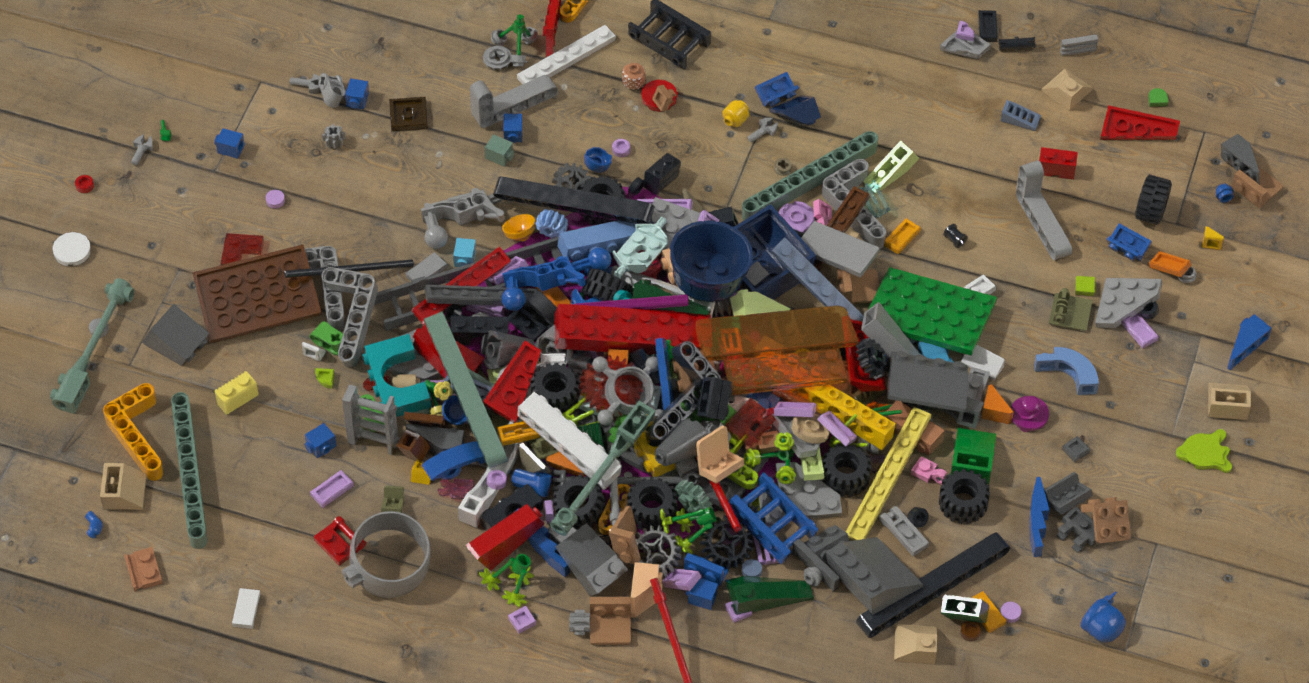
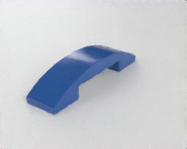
M475 441L441 452L424 462L422 467L432 481L447 476L450 470L477 461L480 464L486 463L478 442Z

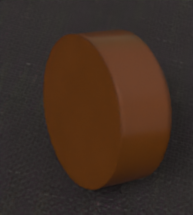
M965 621L961 625L960 635L964 640L975 641L980 637L981 627L977 622Z

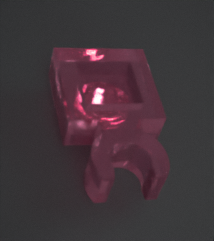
M455 478L453 483H450L448 480H441V486L445 488H438L437 491L440 496L450 494L451 499L463 500L466 494L474 488L475 483L469 479Z

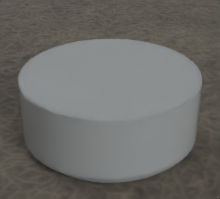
M101 318L90 322L89 330L91 335L95 332ZM108 323L101 337L106 336L109 332Z

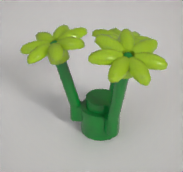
M711 507L685 514L684 508H681V511H677V516L672 518L671 516H665L663 508L660 510V517L666 534H669L668 525L673 524L675 521H677V524H681V531L685 532L686 530L687 533L691 532L689 526H693L692 521L695 519L700 526L704 525L690 539L683 540L681 536H675L677 544L687 554L693 553L689 548L692 542L706 530L713 528L712 523L716 521V515Z
M519 554L516 558L511 557L497 572L493 571L490 574L488 568H485L484 572H479V575L483 578L481 584H487L489 591L492 588L499 590L497 584L501 583V580L497 579V577L507 568H510L513 573L508 577L510 579L516 578L515 584L517 586L512 593L504 590L505 595H502V598L508 600V605L514 603L517 607H520L521 604H527V601L524 600L525 595L520 594L519 591L522 582L528 585L529 581L527 578L534 577L533 574L527 573L531 568V559L525 554Z

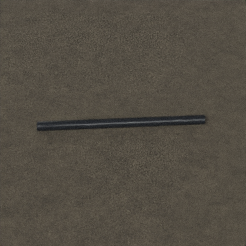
M413 259L330 267L359 272L413 267L414 262ZM328 267L285 270L284 276L285 278L322 275V272Z

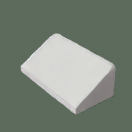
M977 345L972 356L965 354L961 362L968 365L969 368L975 367L989 371V378L995 380L1004 368L1005 359Z

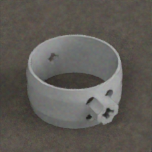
M381 512L367 518L352 537L349 555L350 565L342 570L345 581L352 589L360 585L369 593L384 598H395L410 593L423 581L429 569L431 546L428 536L420 523L400 512ZM396 530L411 536L420 545L425 560L421 567L410 576L398 580H385L371 575L360 565L355 554L356 548L364 538L374 532Z

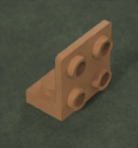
M590 597V644H630V597Z

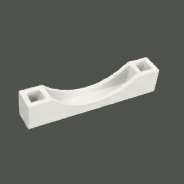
M518 443L502 446L508 462L491 469L487 468L480 481L466 494L458 507L459 521L476 528L481 522V515L490 507L499 491L487 485V475L490 471L500 470L508 476L520 456Z

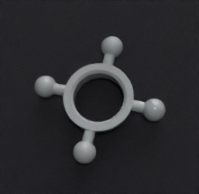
M597 357L593 360V369L597 372H603L609 377L605 384V396L610 407L599 412L598 421L600 424H611L613 414L616 411L628 415L635 406L622 402L616 395L615 381L622 375H633L644 384L646 397L643 403L656 411L652 422L663 412L661 409L656 410L651 404L654 388L649 374L659 370L657 357H649L643 370L637 367H625L615 371L608 367V362L604 357Z

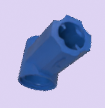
M515 469L511 482L512 486L523 487L528 484L539 496L546 497L549 496L552 476L543 472L533 473L522 469Z

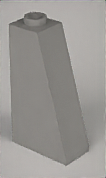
M879 302L864 313L861 330L871 340L874 339L876 344H880V349L883 348L889 359L891 351H902L914 356L920 355Z

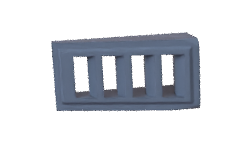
M1006 100L1000 121L1036 131L1041 115Z

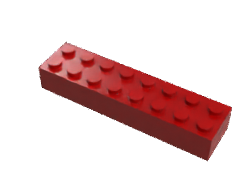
M560 303L555 312V349L609 352V349L628 350L630 354L635 350L643 348L647 355L657 354L655 340L657 338H666V340L671 341V346L673 347L689 341L699 351L704 349L712 350L711 314L704 315L677 311ZM682 347V353L685 355L686 351Z

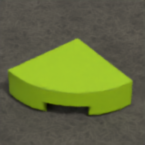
M315 368L317 381L322 386L333 389L334 369Z

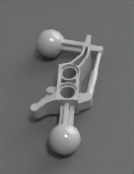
M473 188L469 193L454 196L447 200L432 204L425 203L421 213L423 223H426L428 228L424 236L426 244L430 248L440 249L447 243L448 234L443 227L438 226L437 220L439 219L455 220L459 225L476 219L482 221L484 218L497 219L499 222H503L505 220L504 212L496 208L494 204L504 200L494 197L493 194L487 196L484 190L480 191L478 188Z

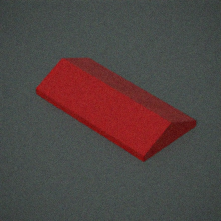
M843 318L842 325L850 383L862 392L885 390L884 377L876 380L874 377L870 378L869 373H865V368L862 369L859 364L860 361L857 360L859 355L856 353L858 350L856 345H858L859 341L869 338L861 330L863 322Z

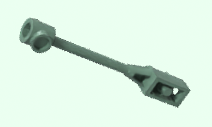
M117 278L113 284L107 283L105 294H107L110 302L83 355L66 374H60L58 378L59 389L54 388L51 391L50 399L56 408L69 413H76L91 384L86 370L93 350L116 306L123 305L125 301L131 302L133 300L135 289L126 280Z
M640 400L637 402L617 429L616 439L605 461L569 508H561L551 521L550 526L556 533L562 536L568 534L578 520L575 513L614 460L635 444L654 418L656 412L654 409Z

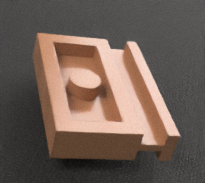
M153 547L135 551L130 555H124L134 592L140 588L146 589L163 584Z

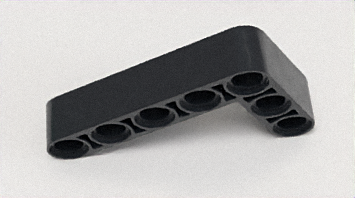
M689 341L674 346L672 356L693 382L647 426L645 436L651 442L667 438L699 406L704 377L721 379L696 346ZM682 347L685 349L686 355L682 353ZM694 363H697L698 370L695 369ZM694 390L697 391L698 398L695 397ZM681 403L685 405V411L681 408ZM668 415L671 416L672 423L669 422ZM655 428L658 429L659 436L656 435Z

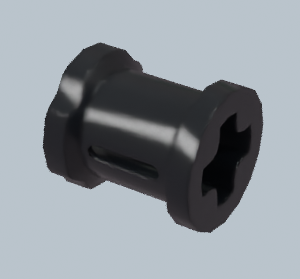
M954 223L949 225L943 233L945 238H949L953 242L955 248L963 246L968 239V236L962 234Z

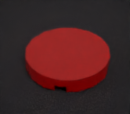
M660 79L648 82L642 88V103L652 111L661 112L652 98L657 86L664 85L667 90L672 89L676 93V96L672 98L673 103L668 107L669 110L673 104H676L678 95L676 87L672 83Z

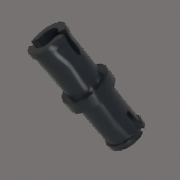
M1016 36L1013 39H998L999 51L1009 49L1019 51V49L1036 47L1035 37L1019 38Z

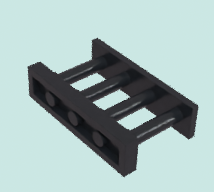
M652 0L650 2V15L638 26L632 22L628 23V35L633 40L639 41L684 70L687 68V55L698 44L706 48L711 44V31L660 0ZM656 18L662 20L664 23L653 34L645 31ZM669 27L677 29L678 32L667 43L658 39ZM684 35L692 38L693 40L681 52L673 48Z

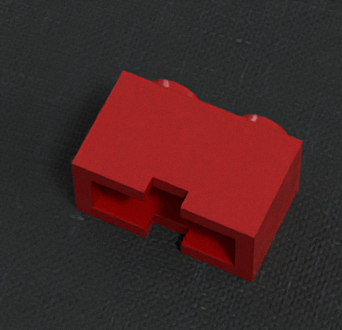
M1041 147L1039 161L1043 167V176L1052 177V175H1058L1059 178L1074 180L1078 152Z

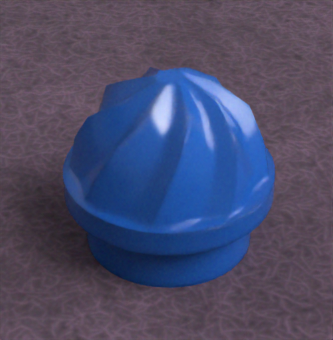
M1226 183L1217 186L1215 196L1220 202L1225 203L1233 199L1234 190Z

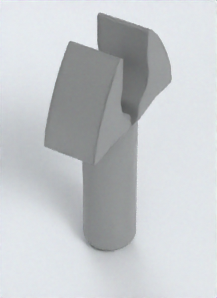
M313 74V78L309 80L290 78L289 82L291 85L308 87L310 94L321 92L319 85H316L319 84L320 76Z
M773 118L761 119L759 121L761 128L748 136L749 142L755 141L765 133H769L773 137L777 131L778 122L773 126H768L773 123Z
M144 134L133 141L134 147H138L131 161L133 165H138L146 150L153 151L151 136L143 145L142 143L145 140Z

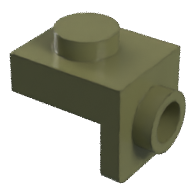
M386 485L384 487L381 512L392 511L402 513L404 487Z

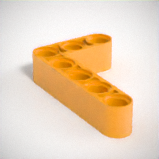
M143 383L107 403L103 408L106 424L142 472L147 475L149 480L157 481L163 476L161 460L130 420L156 404L154 387L149 383Z

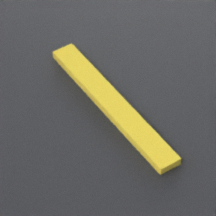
M913 407L846 530L850 541L867 538L930 421V413Z

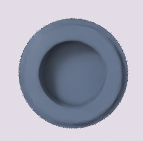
M755 559L745 561L742 565L743 576L760 577L762 574L761 563Z

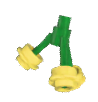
M426 380L427 390L435 406L430 409L431 415L442 416L443 405L438 404L437 398L447 400L449 396L455 393H453L451 384L447 381L435 383Z

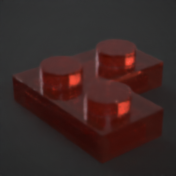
M226 233L220 264L224 265L242 260L243 254L261 255L264 236Z

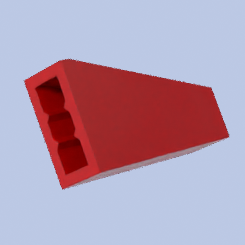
M424 324L421 329L417 328L413 334V347L446 378L447 372L426 324ZM456 341L467 368L478 373L482 367L484 357Z
M526 504L469 542L466 547L480 563L492 571L545 524L541 519L543 515L536 507L532 509Z

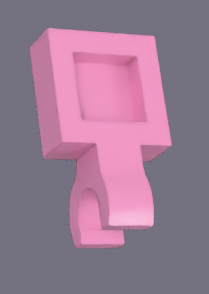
M820 199L813 202V214L818 219V223L827 226L832 218V207Z
M922 456L911 469V475L927 483L932 479L942 485L943 479H946L947 472L945 470L938 469V464Z

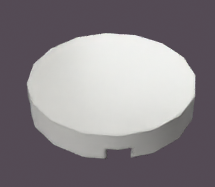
M65 233L54 242V257L62 265L68 266V264H73V266L85 262L90 256V242L81 233Z

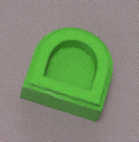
M1155 88L1149 92V107L1168 106L1167 93L1163 89Z

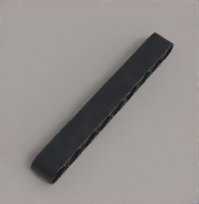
M502 176L498 177L493 193L494 197L501 200L634 224H650L655 209L653 204L644 201Z
M995 532L919 578L923 584V587L874 615L867 610L857 618L856 624L868 638H872L1001 559L1011 548L1001 535Z

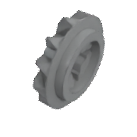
M493 46L484 52L483 63L486 64L487 68L491 67L493 71L496 68L502 70L503 67L508 68L512 55L503 46ZM495 55H497L500 61H497L495 59Z

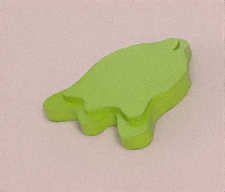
M1218 429L1212 434H1194L1176 449V457L1186 463L1189 461L1195 465L1194 468L1218 469L1224 473H1229L1232 469V464L1227 460L1230 449L1220 445L1226 438V432L1223 429Z

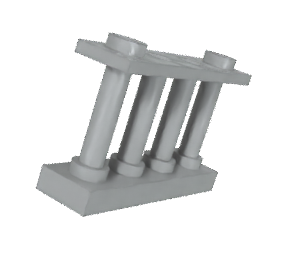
M349 384L342 399L348 443L356 445L358 438L361 439V437L387 444L388 454L392 455L394 449L398 448L396 445L400 440L396 420L397 405H395L394 397L390 396L387 404L364 399L358 395L357 386ZM361 406L381 411L383 414L362 409ZM362 417L383 422L385 425L362 419ZM364 428H368V429H371V430H375V431H379V432H382V433H386V436H385V435H382V434L375 433V432H371V431L364 430Z

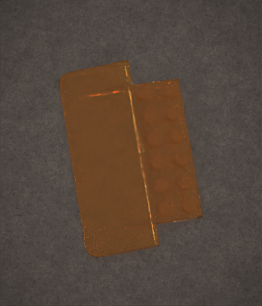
M838 305L698 320L695 325L701 351L706 360H723L727 380L732 382V395L846 383L847 376L839 348L858 345V338L848 312L844 307Z

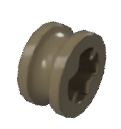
M779 158L775 162L774 170L776 174L785 176L790 173L792 164L787 158Z

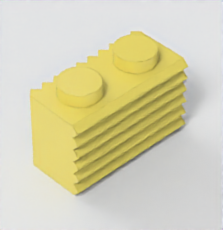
M244 371V374L241 373L238 377L231 379V382L228 381V384L225 383V385L219 387L218 390L215 389L217 405L226 415L259 395L256 381L246 371Z

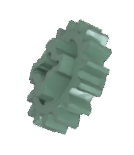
M682 480L676 486L675 491L677 497H679L678 501L682 503L687 512H696L707 507L713 509V504L709 501L710 498L706 496L703 488L699 485L694 486L693 482L689 483L687 480Z

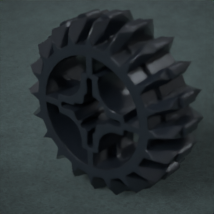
M724 515L722 520L720 517H716V521L712 523L713 528L706 530V533L700 535L702 539H705L699 542V545L705 546L701 553L707 552L708 555L705 557V560L712 558L711 563L715 564L718 562L719 566L723 567L725 565L728 570L731 565L733 568H737L738 563L742 565L745 563L744 559L750 557L747 552L753 550L751 546H748L753 543L752 539H748L752 532L746 533L745 530L748 528V525H745L740 531L736 532L737 535H731L724 528L734 530L730 521H728L727 515ZM718 529L719 540L712 544V535ZM725 538L729 541L733 540L728 547L727 544H721ZM738 541H741L740 552L737 556H735L734 545ZM716 550H722L729 558L719 555Z

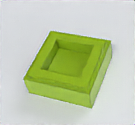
M1076 276L1075 295L1094 296L1095 277Z

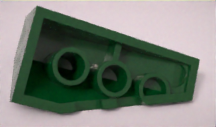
M640 279L639 282L634 283L633 299L679 295L658 284L651 283V280ZM690 299L688 306L655 308L658 310L704 315L711 313L710 308Z
M741 576L725 580L736 615L814 599L810 585L805 580Z

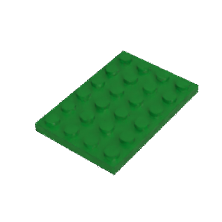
M889 267L869 309L879 302L907 338L972 356L997 303V297Z

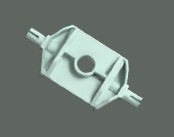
M660 217L656 224H635L636 231L617 253L613 251L614 259L618 266H620L614 272L616 277L621 278L625 271L639 274L647 270L668 244V237L661 229L667 223L666 218Z

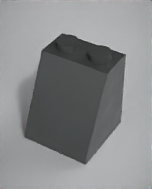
M173 304L150 329L142 343L182 366L185 361L189 363L195 357L194 351L197 348L201 350L208 342L206 337L209 333L178 306Z

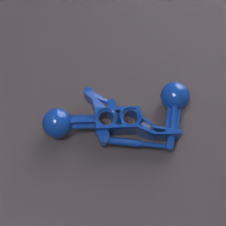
M599 247L591 250L587 258L570 263L568 256H559L557 260L548 263L520 267L504 272L502 275L507 289L502 294L501 302L506 309L517 311L524 306L526 301L525 294L518 287L532 286L545 291L565 285L566 283L585 286V277L580 271L589 268L606 270L611 264V254L608 250Z

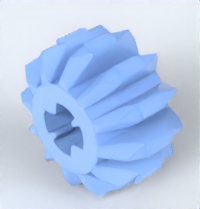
M544 209L536 219V229L539 230V233L549 236L551 239L559 237L560 233L567 230L568 220L564 218V215L559 214L558 211Z

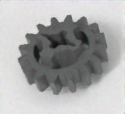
M566 163L564 168L560 166L557 169L558 171L554 173L553 176L555 178H553L552 183L556 184L554 186L580 190V186L585 184L587 179L590 180L591 176L586 175L588 170H581L582 165L577 168L575 163L571 167Z

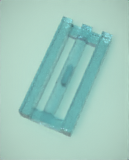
M875 179L872 180L871 184H865L866 187L859 188L869 192L878 212L875 213L869 199L866 205L876 219L891 211ZM872 188H875L884 209H881Z

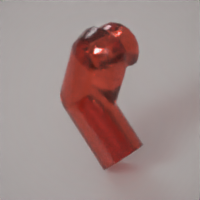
M384 375V381L390 385V376ZM368 377L363 382V388L366 391L373 390L375 383L370 381Z

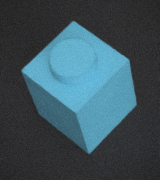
M456 239L453 255L454 267L474 263L476 254L474 239Z

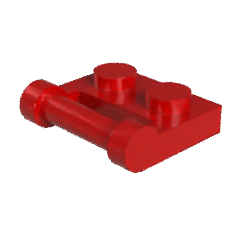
M338 516L313 538L333 561L340 566L349 559L350 546L335 531L340 529L350 540H352L354 532L345 524V520ZM364 539L356 548L355 554L366 546L367 542Z

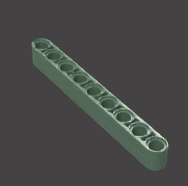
M867 131L749 197L742 203V219L746 220L770 204L777 210L784 204L823 184L826 177L857 159L865 160L877 152L878 135L875 132Z
M443 312L425 318L424 322L489 469L508 462L502 444Z
M178 392L172 396L171 403L187 533L190 545L195 549H201L206 546L208 539L191 406L188 395Z

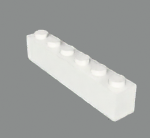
M533 392L518 406V417L590 478L593 477L608 456L602 446L596 445L591 441L587 433H582L577 429L573 421L564 418L561 411L550 406L542 395ZM617 459L614 460L597 483L603 490L620 476L621 464Z

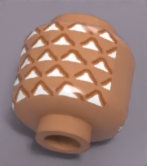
M630 63L623 68L622 82L625 87L635 90L645 84L646 73L641 64Z

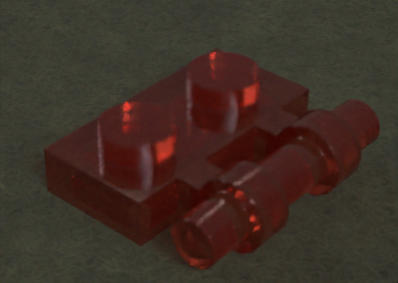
M750 397L728 421L725 427L739 440L744 435L748 436L749 438L745 441V445L751 448L754 443L757 444L761 440L760 437L766 430L769 431L772 428L776 418L771 414L766 419L762 417L766 412L765 408ZM758 422L760 426L755 432L752 431L751 428Z

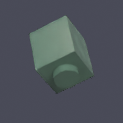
M494 134L484 147L485 159L505 167L507 162L513 159V142Z

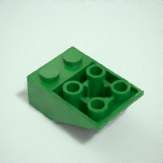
M958 428L951 474L953 475V471L956 470L958 472H961L962 469H966V472L972 470L974 474L977 475L979 473L982 475L981 479L985 478L987 484H989L996 434Z

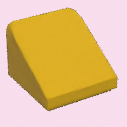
M1206 226L1202 247L1221 250L1224 236Z
M415 461L411 470V482L429 485L431 479L422 467L424 462Z

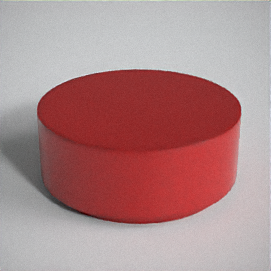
M89 175L77 177L75 180L76 190L80 193L91 192L94 188L93 178Z

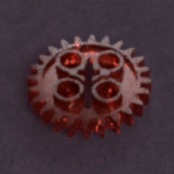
M611 355L608 356V367L616 371L620 368L633 366V363L626 364V358L621 362L619 361V356L615 360H612ZM588 363L587 369L583 370V376L580 378L582 383H580L579 389H582L581 396H586L584 402H591L589 408L591 409L596 406V413H598L600 410H607L610 407L607 399L601 397V395H605V384L609 377L603 372L595 371L592 364ZM633 375L618 377L615 381V392L618 398L628 405H636V402L640 400L639 395H642L643 392L641 380ZM595 378H601L603 381H597ZM620 390H626L628 393H621Z

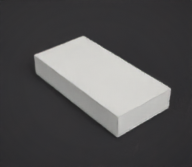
M240 588L232 621L233 627L253 629L260 590Z

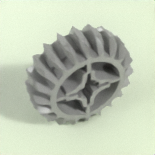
M652 525L648 532L646 528L642 529L643 534L637 532L636 542L638 550L642 549L647 554L645 563L654 564L662 562L663 564L659 565V572H662L664 577L667 576V570L673 573L674 568L672 566L678 567L679 562L677 560L682 558L679 554L682 552V548L678 546L675 534L669 535L665 531L662 532L661 526L654 530ZM657 539L654 543H647L648 540ZM664 542L671 548L670 556L666 555V552L662 550ZM658 549V553L651 554V551L655 552Z

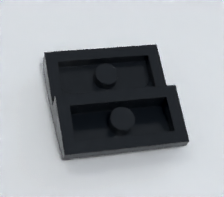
M523 307L513 311L508 316L509 323L534 342L552 327L532 307Z

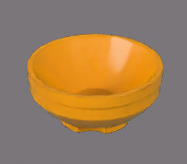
M529 214L517 215L508 219L503 224L502 229L507 238L515 241H526L536 229V220Z

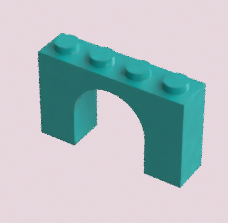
M409 334L364 346L365 354H362L365 365L370 367V370L367 371L370 381L375 383L373 391L375 397L380 398L381 402L379 403L387 404L389 397L393 396L395 405H397L396 417L403 416L404 412L413 413L431 408V400L425 382L404 388H396L387 384L383 379L384 374L390 367L416 359Z

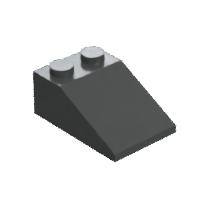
M587 523L555 547L589 596L598 594L628 571L618 555Z

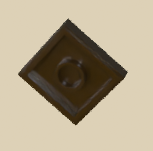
M426 97L389 99L391 132L428 129Z

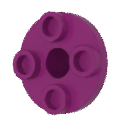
M1024 396L1013 402L1011 406L1013 411L1012 422L1021 431H1035L1047 424L1049 409L1041 399L1035 396Z

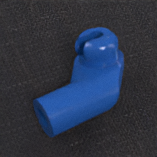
M89 511L85 515V518L90 523L87 535L94 539L101 533L103 523L93 511Z

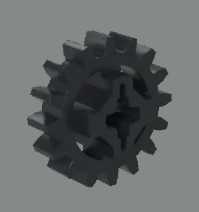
M870 337L859 341L858 345H856L858 349L856 353L859 355L857 360L860 361L861 368H865V373H869L870 378L874 377L875 380L887 375L889 364L886 362V359L888 358L885 356L886 353L883 348L880 349V344H876L875 340H871Z

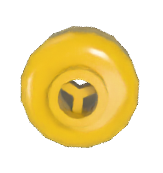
M741 100L731 101L722 111L725 124L732 127H740L749 117V107Z

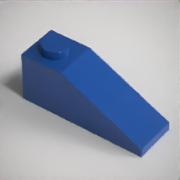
M1255 314L1249 319L1245 318L1240 324V330L1227 367L1229 370L1233 369L1269 339L1271 327Z

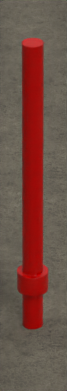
M709 480L734 531H740L742 527L720 483Z
M653 578L650 580L654 592L653 598L655 604H658L683 682L692 683L665 602L667 601L665 593L661 590L658 578Z

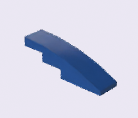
M1036 477L1030 505L1029 532L1033 557H1040L1042 555L1043 543L1041 539L1045 538V521L1048 520L1049 506L1041 477Z
M542 526L527 539L535 551L563 577L570 573L569 566L555 548L557 544L550 540L549 530L546 527Z

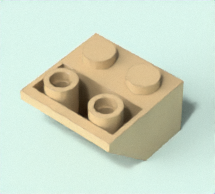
M1208 383V417L1248 419L1251 408V391L1247 385Z
M104 463L100 492L103 509L143 510L147 475L125 463Z

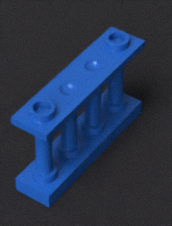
M762 473L758 479L759 487L743 499L739 498L736 494L730 499L729 503L737 519L742 520V525H748L747 530L752 532V535L782 564L791 553L789 548L793 545V542L801 539L804 535L810 539L815 536L818 528L780 490L771 477ZM765 492L772 501L759 512L754 513L748 505ZM779 506L786 515L773 526L767 527L761 519ZM790 521H793L800 529L782 542L775 533Z

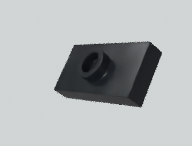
M643 348L635 350L628 355L637 368L643 370L646 367V361L649 356ZM659 370L651 372L649 377L653 385L660 383Z

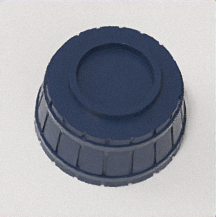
M708 220L690 223V225L684 226L674 235L673 241L670 244V260L673 266L674 280L683 293L698 301L718 302L731 297L740 288L753 260V251L748 239L738 229L722 222Z

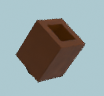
M409 430L404 432L396 445L407 458L420 463L431 448L421 435Z

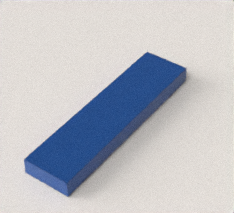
M657 338L655 343L663 409L665 410L674 401L667 340L666 338Z

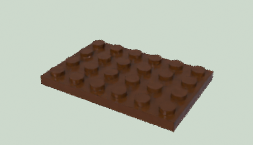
M304 244L192 272L206 330L209 333L210 344L322 315L312 276L285 278L284 276L285 270L310 268Z

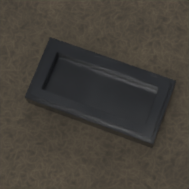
M978 10L979 37L986 42H997L996 11Z

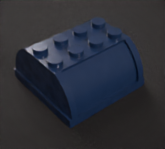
M771 204L734 226L748 239L752 247L753 260L751 266L758 261L770 275L757 288L745 276L742 284L749 292H758L774 300L801 283L771 253L783 238H786L814 265L816 254Z

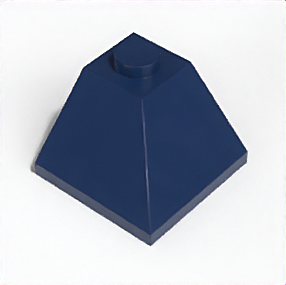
M800 95L769 109L770 113L796 123L806 124V126L816 123V120L821 118L816 100L810 96Z

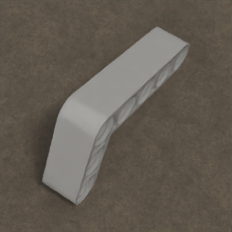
M543 75L493 97V94L483 81H476L470 87L471 114L480 127L486 128L504 120V114H517L551 99L557 94L558 88L548 75Z
M857 159L824 179L822 196L836 211L853 186L861 185L868 177V162L863 159ZM863 207L851 224V227L861 234V238L865 242L881 249L884 247L886 229Z
M1037 160L1019 167L1016 196L1052 260H1057L1072 255V247L1041 193L1044 171L1040 161Z
M322 246L305 249L310 268L338 266L337 253L334 247ZM331 276L328 281H333L336 276ZM323 281L327 322L333 328L341 331L345 327L341 291L329 289Z
M328 267L322 272V279L325 285L331 290L354 294L338 351V356L346 367H354L360 358L378 293V284L370 274ZM331 276H336L333 281H328ZM354 279L352 284H346L348 280ZM367 283H372L370 287L364 288ZM367 300V303L365 305H359L360 302ZM362 318L360 323H354L356 319ZM352 336H357L356 340L349 341ZM352 353L351 358L345 359L347 354Z

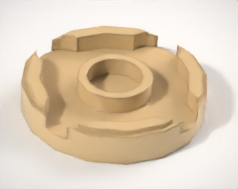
M814 414L813 417L793 418L791 429L799 439L805 442L819 444L825 442L830 435V431L817 420L820 417L817 414Z

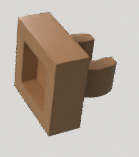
M664 85L657 86L652 100L661 112L667 111L669 105L673 103L672 98L676 96V93L672 89L667 90Z

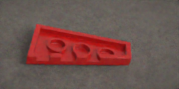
M549 0L547 6V15L545 16V25L543 26V36H546V58L554 54L553 47H555L561 0Z
M1108 105L1100 140H1176L1180 120Z
M524 341L484 399L483 404L509 421L517 423L518 406L525 400L541 350Z

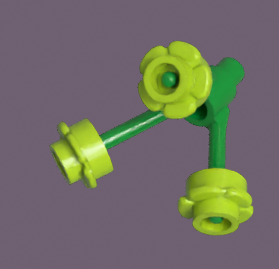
M790 433L777 434L774 444L776 448L780 449L778 452L760 455L758 450L749 448L747 453L744 454V462L750 468L759 465L761 459L779 457L781 460H785V466L779 469L776 473V478L782 484H791L795 481L796 474L793 468L789 467L791 458L795 454L791 449L794 440Z

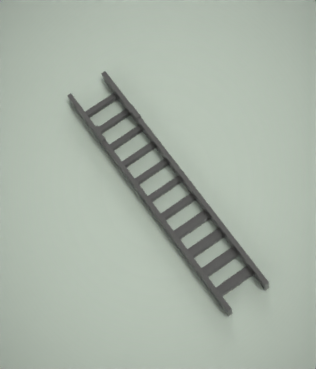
M559 237L505 253L510 260L515 256L522 259L533 256L536 265L545 263L541 253L551 251L554 260L562 256L557 246ZM477 262L429 277L416 278L409 283L378 292L375 305L391 300L397 314L395 317L384 320L385 330L388 331L419 321L412 311L402 314L396 298L409 294L415 307L419 304L414 294L415 292L424 290L426 285H441L444 283L446 285ZM488 279L485 281L487 287L506 288L505 283L492 286V283ZM457 304L460 307L466 306V304ZM450 306L442 312L446 313Z

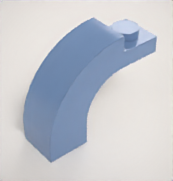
M1054 347L1053 354L1042 353L1036 355L1034 362L1035 372H1065L1075 381L1077 395L1097 394L1099 386L1097 372L1092 363L1079 352L1068 348Z

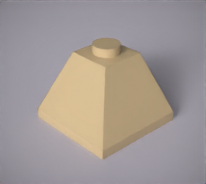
M1063 69L1041 91L1070 111L1093 88L1068 70Z
M896 624L894 661L935 664L937 653L936 627Z

